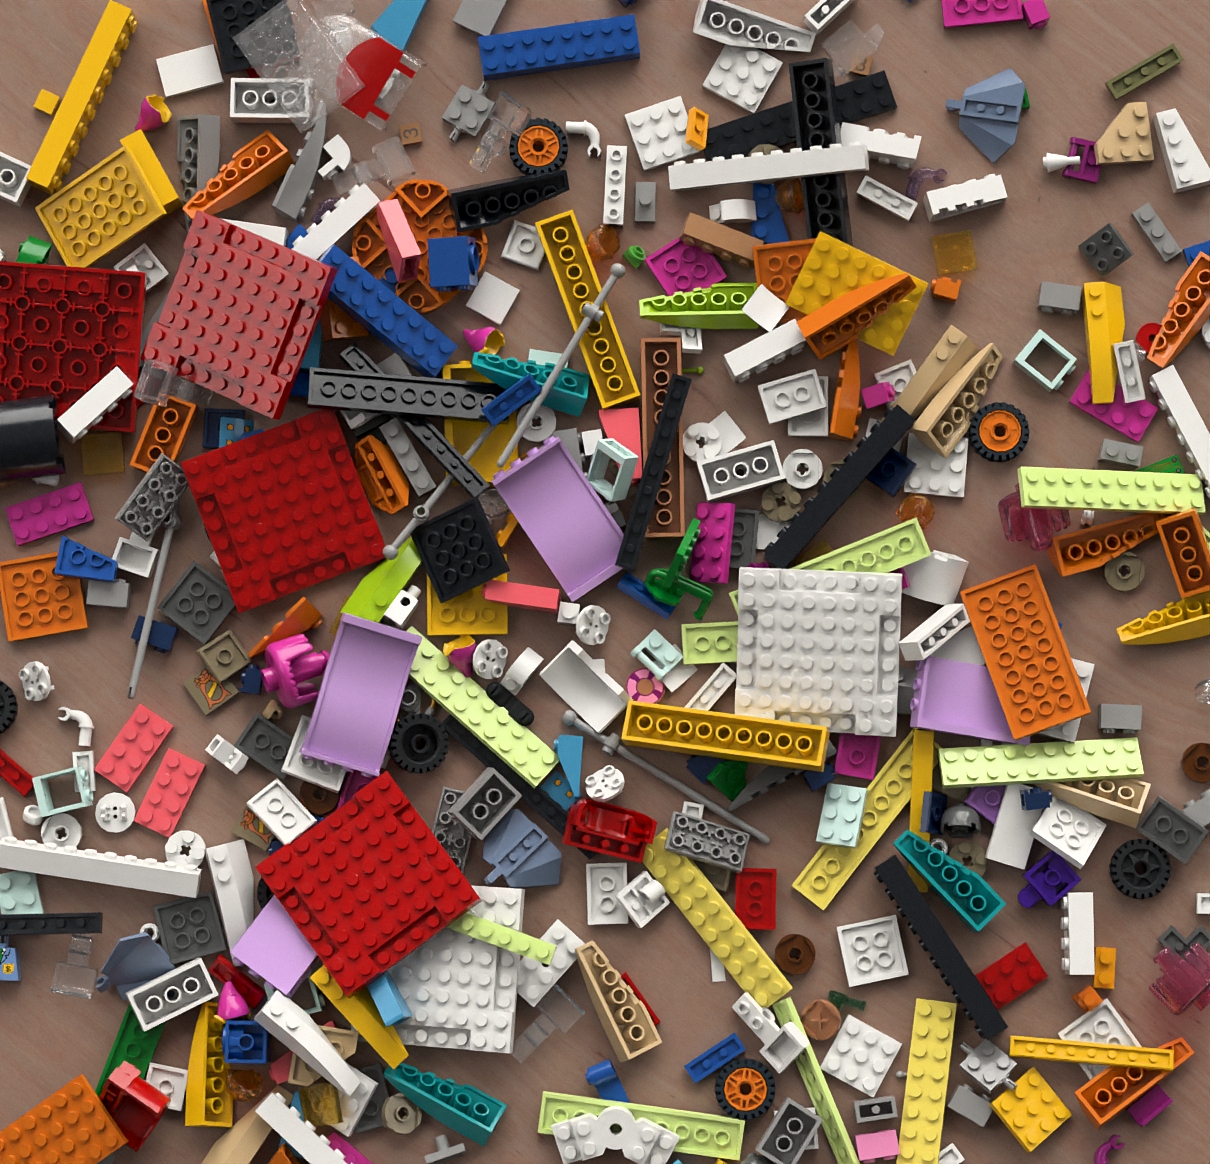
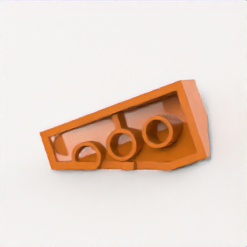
M303 596L285 614L286 620L277 623L271 630L272 634L270 636L266 635L248 655L253 659L265 653L266 647L271 643L298 634H304L312 628L316 630L323 623L321 619L324 616Z

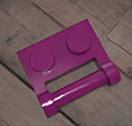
M1071 137L1068 157L1077 156L1078 147L1081 146L1084 147L1079 172L1073 171L1074 165H1067L1063 169L1062 176L1097 184L1101 165H1096L1094 150L1096 142Z

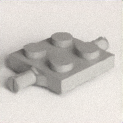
M485 81L482 82L478 91L471 90L462 84L442 116V119L454 128L448 137L451 141L456 142L461 133L477 138L495 109L496 103L484 95L490 87Z
M985 1039L974 1049L965 1041L960 1045L959 1049L968 1056L960 1064L959 1069L989 1094L1003 1084L1012 1092L1017 1088L1018 1085L1009 1079L1010 1073L1017 1067V1063L992 1042Z

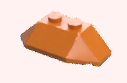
M368 435L355 444V468L371 503L393 515L408 505L410 484L392 449L373 435Z

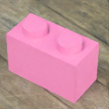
M894 1128L854 1135L859 1161L863 1160L864 1164L876 1162L875 1158L883 1157L884 1160L895 1159V1155L900 1154L896 1129Z

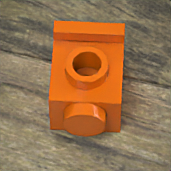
M948 277L937 278V280L932 279L930 291H933L932 297L955 303L961 280L957 279L955 283L952 282L953 279Z
M1086 985L1072 996V999L1084 1013L1092 1011L1103 1002L1091 985Z

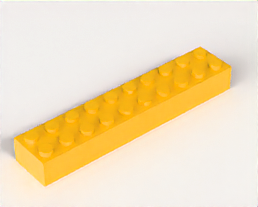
M112 0L109 1L27 174L26 179L32 187L50 195H54L61 189L63 185L61 180L64 174H68L71 168L70 161L79 151L80 146L78 144L81 138H85L88 131L87 125L96 115L95 108L104 98L105 93L103 91L106 85H110L113 78L112 72L121 62L120 55L129 45L130 40L128 38L131 32L134 33L137 28V18L132 9Z
M572 209L536 222L535 227L575 334L586 316L581 313L586 302L592 305L602 289ZM606 299L600 307V310L604 312L599 322L593 320L578 343L602 410L613 409L640 399V392Z
M629 700L621 739L628 746L823 772L830 732L825 726Z

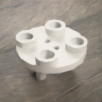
M587 606L580 612L577 618L575 633L580 641L587 645L602 644L605 641L611 617L600 606Z
M487 639L482 641L476 647L473 654V668L477 675L484 679L501 677L508 655L507 648L497 640Z
M38 661L29 662L19 672V678L22 680L25 691L24 695L27 700H44L48 697L50 690L55 689L54 685H51L48 673L49 667L44 666Z
M612 765L604 767V769L586 778L587 794L592 800L598 802L613 799L623 792L622 789L625 784L623 774Z
M115 792L102 797L95 810L96 820L101 828L114 833L125 831L131 827L136 814L132 800L122 793Z

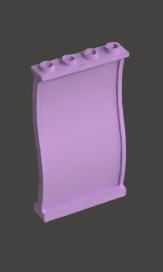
M551 436L543 441L544 446L539 449L534 447L526 453L528 455L523 460L518 458L509 464L511 468L505 472L502 469L493 475L494 479L491 482L571 601L574 602L623 569L622 567L615 566L624 534L558 436L555 438Z
M342 613L341 622L329 655L314 711L302 747L299 750L301 754H304L303 758L315 761V758L323 760V764L332 767L338 764L342 766L343 770L353 772L354 769L362 771L361 775L372 778L373 775L379 776L408 675L422 640L421 636L351 614Z

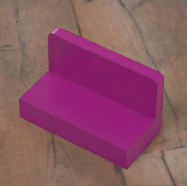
M1157 1084L1129 1106L1126 1111L1139 1126L1143 1127L1170 1105L1173 1100Z

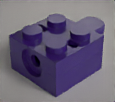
M1050 850L1021 875L1028 885L1018 893V902L1021 906L1030 908L1042 899L1047 906H1052L1081 879L1059 854Z

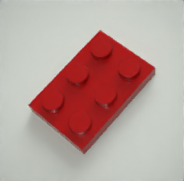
M742 868L740 873H736L735 915L746 929L776 930L777 869Z
M1024 942L977 973L975 977L998 1010L1047 978L1048 975L1027 943Z

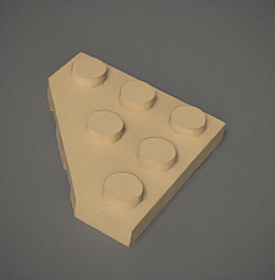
M1146 102L1127 103L1122 108L1118 116L1094 145L1096 165L1151 162L1154 160Z
M317 1025L344 1060L356 1052L359 1037L358 1031ZM293 1052L288 1083L309 1086L322 1077V1075Z

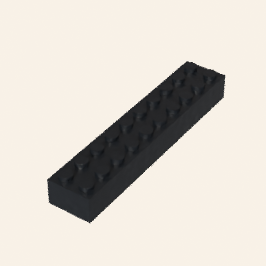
M820 58L788 63L797 147L802 148V151L810 150L811 146H822V149L830 148V144L842 145L832 60ZM845 173L801 177L808 239L817 238L821 231L853 246Z
M898 404L887 409L883 414L885 419L881 423L877 421L870 429L871 435L868 438L864 436L858 442L856 452L850 451L844 458L843 462L845 464L841 468L837 466L830 474L832 479L828 483L824 481L816 491L818 495L815 498L811 496L805 502L803 512H797L790 519L792 524L788 529L784 526L777 534L779 539L775 543L770 542L763 550L765 553L764 558L776 569H786L848 497L852 495L913 426L916 420Z
M893 854L874 867L876 871L873 874L879 883H885L887 886L885 892L891 901L895 899L899 904L896 906V909L902 918L906 916L910 921L907 925L914 935L918 933L920 936L919 944L925 952L929 950L932 957L929 959L936 969L940 968L943 974L940 976L947 986L952 985L954 991L951 993L959 1004L963 1002L966 1008L963 1011L970 1021L974 1019L977 1025L974 1028L981 1038L986 1037L989 1040L1008 1028L897 856Z

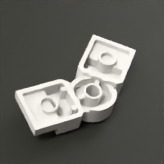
M622 1106L607 1107L598 1117L588 1113L551 1125L563 1164H569L582 1159L584 1161L603 1155L606 1147L614 1150L622 1149L624 1157L638 1164H666L680 1138L679 1135L644 1117L635 1121L633 1114ZM614 1123H617L622 1127V1129L618 1132H614L611 1130L610 1126Z

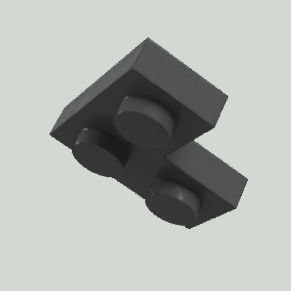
M1172 925L1157 938L1186 969L1210 946V934L1201 925L1186 939Z

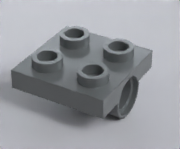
M1111 222L1078 246L1100 278L1106 276L1134 255Z

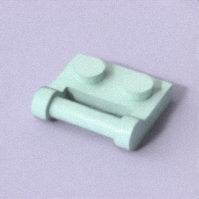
M655 629L630 653L634 658H638L655 675L658 681L662 680L683 659V655ZM644 649L664 667L662 670L642 652Z

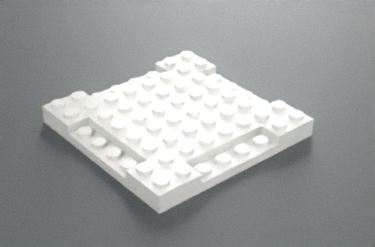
M740 567L735 715L825 726L829 732L896 737L902 574Z
M472 886L482 901L467 913L522 933L525 889ZM446 927L388 971L413 1015L401 1024L394 1026L404 1045L513 1053L520 954ZM351 1024V1030L357 1031L355 1027ZM359 1033L358 1041L367 1042Z

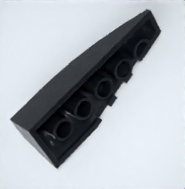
M559 170L490 181L446 191L450 212L456 230L459 233L497 225L509 217H514L528 208L530 209L545 200L570 190L567 170Z

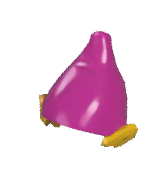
M155 94L145 97L141 103L139 121L135 126V131L139 129L142 132L153 130L169 121L172 113L163 102L165 98L158 97Z
M485 327L475 330H463V335L474 352L495 355L500 347L505 344L503 334L496 328Z
M460 635L459 638L447 644L444 643L443 653L447 656L450 663L461 671L465 677L472 675L473 654L476 649L475 640L470 635Z
M231 981L225 983L218 1000L217 1015L213 1017L214 1021L220 1026L226 1024L227 1019L241 1017L245 1020L251 1014V1008L248 1007V1004L235 989Z

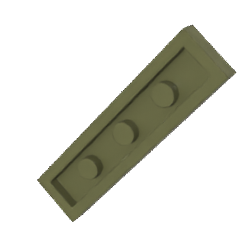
M1173 43L1107 81L1105 85L1116 101L1180 64L1184 59Z

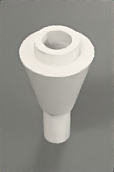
M1047 153V157H1043V167L1048 170V173L1067 165L1080 164V156L1067 157Z

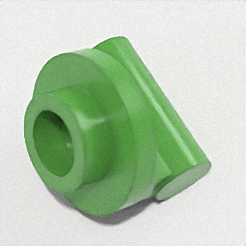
M630 246L622 255L636 269L646 259L644 250L639 246Z

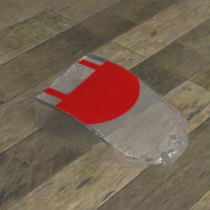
M344 15L327 16L316 21L306 31L300 43L302 54L299 56L300 66L305 77L311 80L312 85L381 132L388 129L386 127L387 122L419 69L427 64L359 20Z

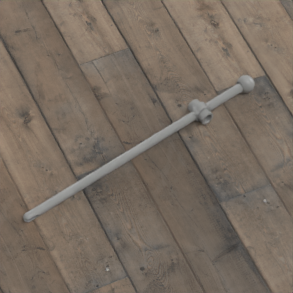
M615 263L611 266V275L594 303L591 305L586 302L581 311L582 314L586 315L501 454L497 461L498 467L501 468L505 465L593 320L596 322L601 320L604 312L600 310V307L617 279L625 275L626 269L623 265Z
M489 423L463 457L467 462L470 461L499 424L493 426L492 423ZM450 474L447 475L424 505H419L414 509L413 519L392 545H387L383 548L382 554L385 558L394 560L398 556L399 547L416 526L428 520L429 510L454 480Z
M182 495L162 521L166 530L127 693L129 699H134L173 531L179 530L182 526V521L177 516Z
M567 710L561 720L565 725H574L603 743L602 751L610 756L614 752L621 754L763 843L767 844L770 842V838L764 833L621 746L620 742L622 739L617 734L612 733L610 737H607L602 733H598L591 726L579 720L576 713L572 710Z

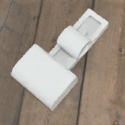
M133 531L130 539L119 537L112 557L113 560L118 562V568L150 578L160 552L158 549L150 547L156 531L148 542Z
M748 992L744 993L732 1006L735 1012L765 1044L759 1052L779 1074L784 1072L809 1045L807 1037L793 1022H789L779 1028L774 1022V1014L765 1007L761 1008Z

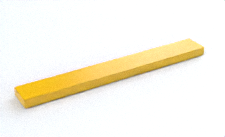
M913 730L909 831L930 844V834L920 832L924 791L932 792L934 731ZM908 863L907 873L920 892H928V885Z
M1010 1036L1009 1057L1173 1071L1174 1050Z

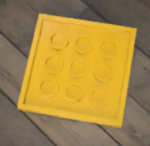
M503 554L507 562V554ZM507 573L492 580L507 582ZM427 574L428 636L508 634V606L486 602L485 596H482L483 584L445 603H440Z

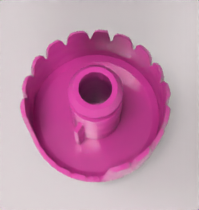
M303 634L269 644L265 650L267 668L260 671L266 691L268 693L276 691L281 703L289 709L317 700L319 691L317 689L311 690L315 688V684L303 683V681L323 675L329 659L328 652L323 650L320 651V654L313 652L303 655L313 650L310 643H305L308 639Z

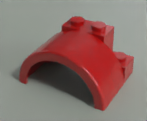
M124 1060L120 1067H116L107 1079L99 1099L128 1140L125 1145L138 1152L170 1105L171 1098L139 1077L141 1072L134 1065Z

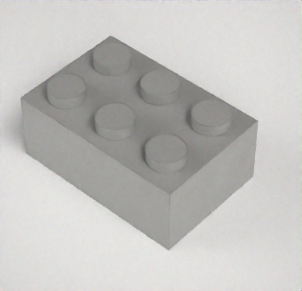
M488 767L447 812L475 839L482 840L522 795L494 768Z
M786 1097L755 1150L777 1164H796L823 1119L789 1097Z

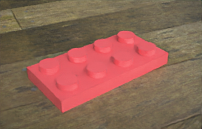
M140 703L94 770L128 793L174 726Z
M168 748L134 821L170 838L206 765Z

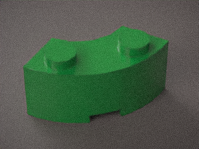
M29 236L26 242H21L16 262L46 265L49 260L52 244Z

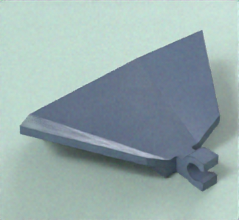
M1011 68L965 89L962 101L947 99L946 102L947 110L960 111L959 129L993 164L1015 144L1026 86Z
M519 809L509 810L484 838L482 860L490 864L494 870L483 881L490 886L501 875L510 888L558 885L561 852L547 839L548 836Z
M148 933L120 938L101 969V973L104 976L96 979L98 983L96 988L102 993L114 984L121 998L128 1000L125 993L176 969V967L171 963L168 954L159 943L156 944ZM173 990L167 992L169 998L175 995Z

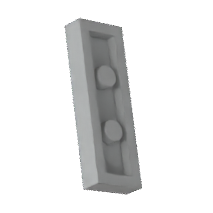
M1149 202L1131 214L1164 263L1182 252Z

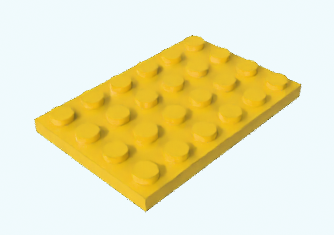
M124 145L35 207L66 266L84 268L90 267L167 214L129 145Z
M820 231L785 304L809 315L827 303L853 290L907 272ZM911 274L909 275L916 288L898 303H892L888 308L889 311L883 316L881 314L873 320L874 324L869 328L864 327L858 332L859 336L857 339L894 356L929 284Z

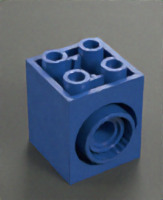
M459 236L427 239L430 287L436 288L437 291L448 292L453 291V287H456V290H472V286H478L479 254L474 237Z
M255 1020L226 1021V1027L223 1028L222 1053L225 1055V1063L270 1062L271 1033Z

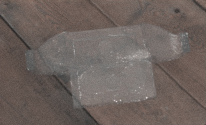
M850 19L820 44L833 62L834 78L848 74L877 50L884 32L878 23L863 34L852 19Z

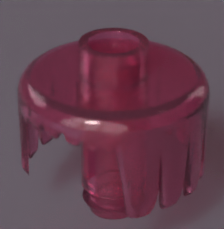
M1019 483L1016 484V492L1005 496L998 503V512L1006 540L1015 542L1016 539L1018 542H1021L1024 535L1029 542H1032L1030 547L1033 551L1051 548L1053 540H1050L1049 537L1052 536L1053 525L1056 532L1061 530V525L1063 529L1071 525L1069 510L1022 508Z
M1194 943L1191 945L1193 953L1187 951L1184 954L1188 961L1186 962L1177 952L1174 954L1170 950L1171 947L1166 946L1153 958L1154 963H1158L1161 966L1159 970L1164 975L1156 980V984L1153 983L1151 987L1149 986L1150 992L1173 1015H1181L1192 1004L1202 1011L1210 1003V954L1199 943Z

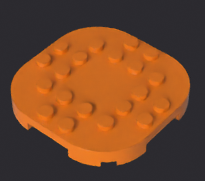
M413 179L396 187L395 191L385 200L398 199L421 252L417 279L398 282L395 294L420 315H427L444 307L462 291L456 290V287H453V291L441 292L437 291L434 287H430L427 239L459 236L474 237L479 254L477 276L486 264L488 244L483 228L457 232L449 208L446 191L449 190L448 188L433 180ZM377 206L367 216L364 215L355 227L352 252L354 257L359 256L360 266L380 281L382 276L386 280L385 271L388 268H393L376 216Z

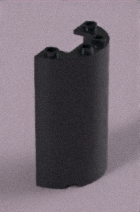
M56 394L0 402V483L66 474L64 454L60 453L55 416L58 414Z

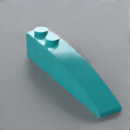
M474 352L471 365L476 371L506 390L528 373L531 374L542 389L556 366L553 363L538 365L533 360H528L527 363L518 362L517 358L512 357L504 360L499 355ZM564 367L541 405L580 417L587 400L590 375ZM537 393L535 396H533V397H532L531 399H529V400L532 401V402H534L535 398L537 397V395H538L539 393Z
M908 829L893 843L916 873L973 934L979 932L1006 905L1003 899L977 873L969 870L957 860L955 861L941 850L931 846L927 841Z
M404 1063L399 1064L395 1069L390 1065L387 1067L383 1076L409 1100L449 1128L485 1147L507 1107L506 1104L471 1085H459L454 1083L455 1080L447 1078L444 1080L435 1077L436 1074L423 1073L418 1071L416 1067Z

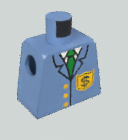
M9 935L0 936V980L22 981L18 948H9Z

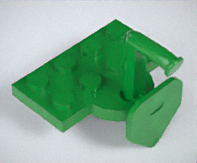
M693 518L669 570H651L645 578L644 585L655 599L671 606L679 604L684 592L702 599L697 611L693 612V616L697 620L702 621L713 599V591L680 575L701 531L698 528L700 520Z

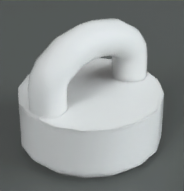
M26 806L23 812V820L30 825H40L43 817L40 815L39 806Z

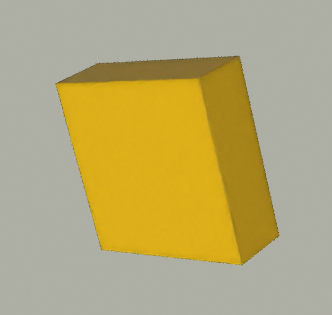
M41 89L34 108L52 116L61 98Z

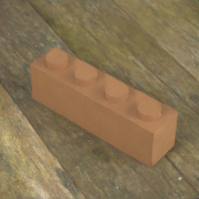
M691 212L685 219L678 239L683 241L685 245L696 246L705 253H714L723 260L734 261L744 268H753L755 264L752 246L763 245L764 242Z

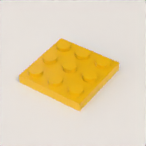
M1034 1066L1014 1082L1018 1086L1013 1092L1007 1088L989 1104L1027 1153L1036 1148L1072 1115Z

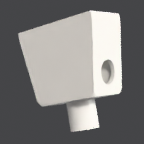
M411 585L407 592L401 590L384 613L383 623L402 630L418 606L417 597L421 590L414 585Z

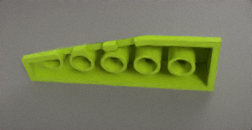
M716 283L705 289L698 287L693 288L691 292H674V295L668 297L660 295L639 300L640 318L658 323L700 329H758L759 324L742 310L757 290V283Z
M409 537L399 547L398 556L394 560L386 558L362 579L340 611L341 614L344 612L380 624L382 623L384 613L400 591L406 588L423 563L412 537Z

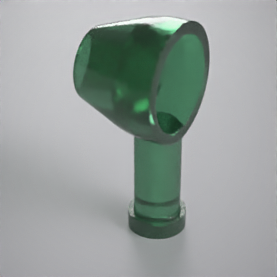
M834 990L829 991L828 1001L835 1005L839 1012L845 1005L858 1008L860 1011L864 1010L866 1001L850 998Z

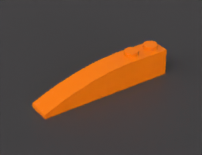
M1182 1037L1157 1048L1174 1050L1173 1071L1195 1054ZM1111 1066L1074 1092L1086 1117L1099 1130L1172 1072Z

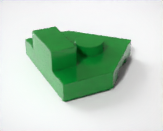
M737 760L720 762L706 778L733 802L746 787L745 771L748 762Z

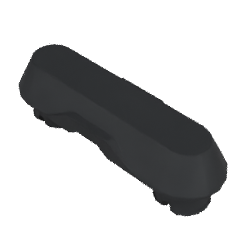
M492 682L487 686V696L499 707H504L508 711V715L518 724L529 726L533 723V712L498 682Z

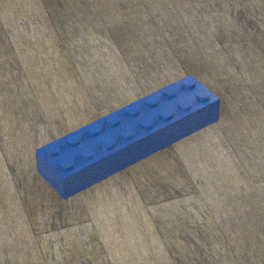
M634 14L478 37L484 81L640 59Z
M335 244L329 247L319 261L338 269L327 298L424 377H436L458 345Z

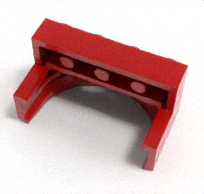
M582 799L576 804H571L562 844L642 863L646 844H653L658 822L643 813L591 799ZM629 821L627 835H625L627 822Z

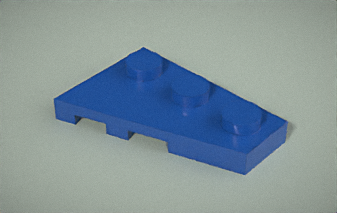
M754 183L753 201H755L756 221L751 222V236L764 241L763 244L788 242L789 238L774 184Z
M62 535L55 575L115 583L118 569L117 561Z

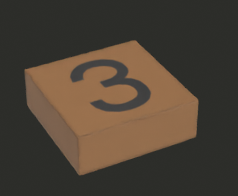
M854 52L849 73L863 77L868 76L873 57Z
M419 122L399 126L403 146L423 143Z

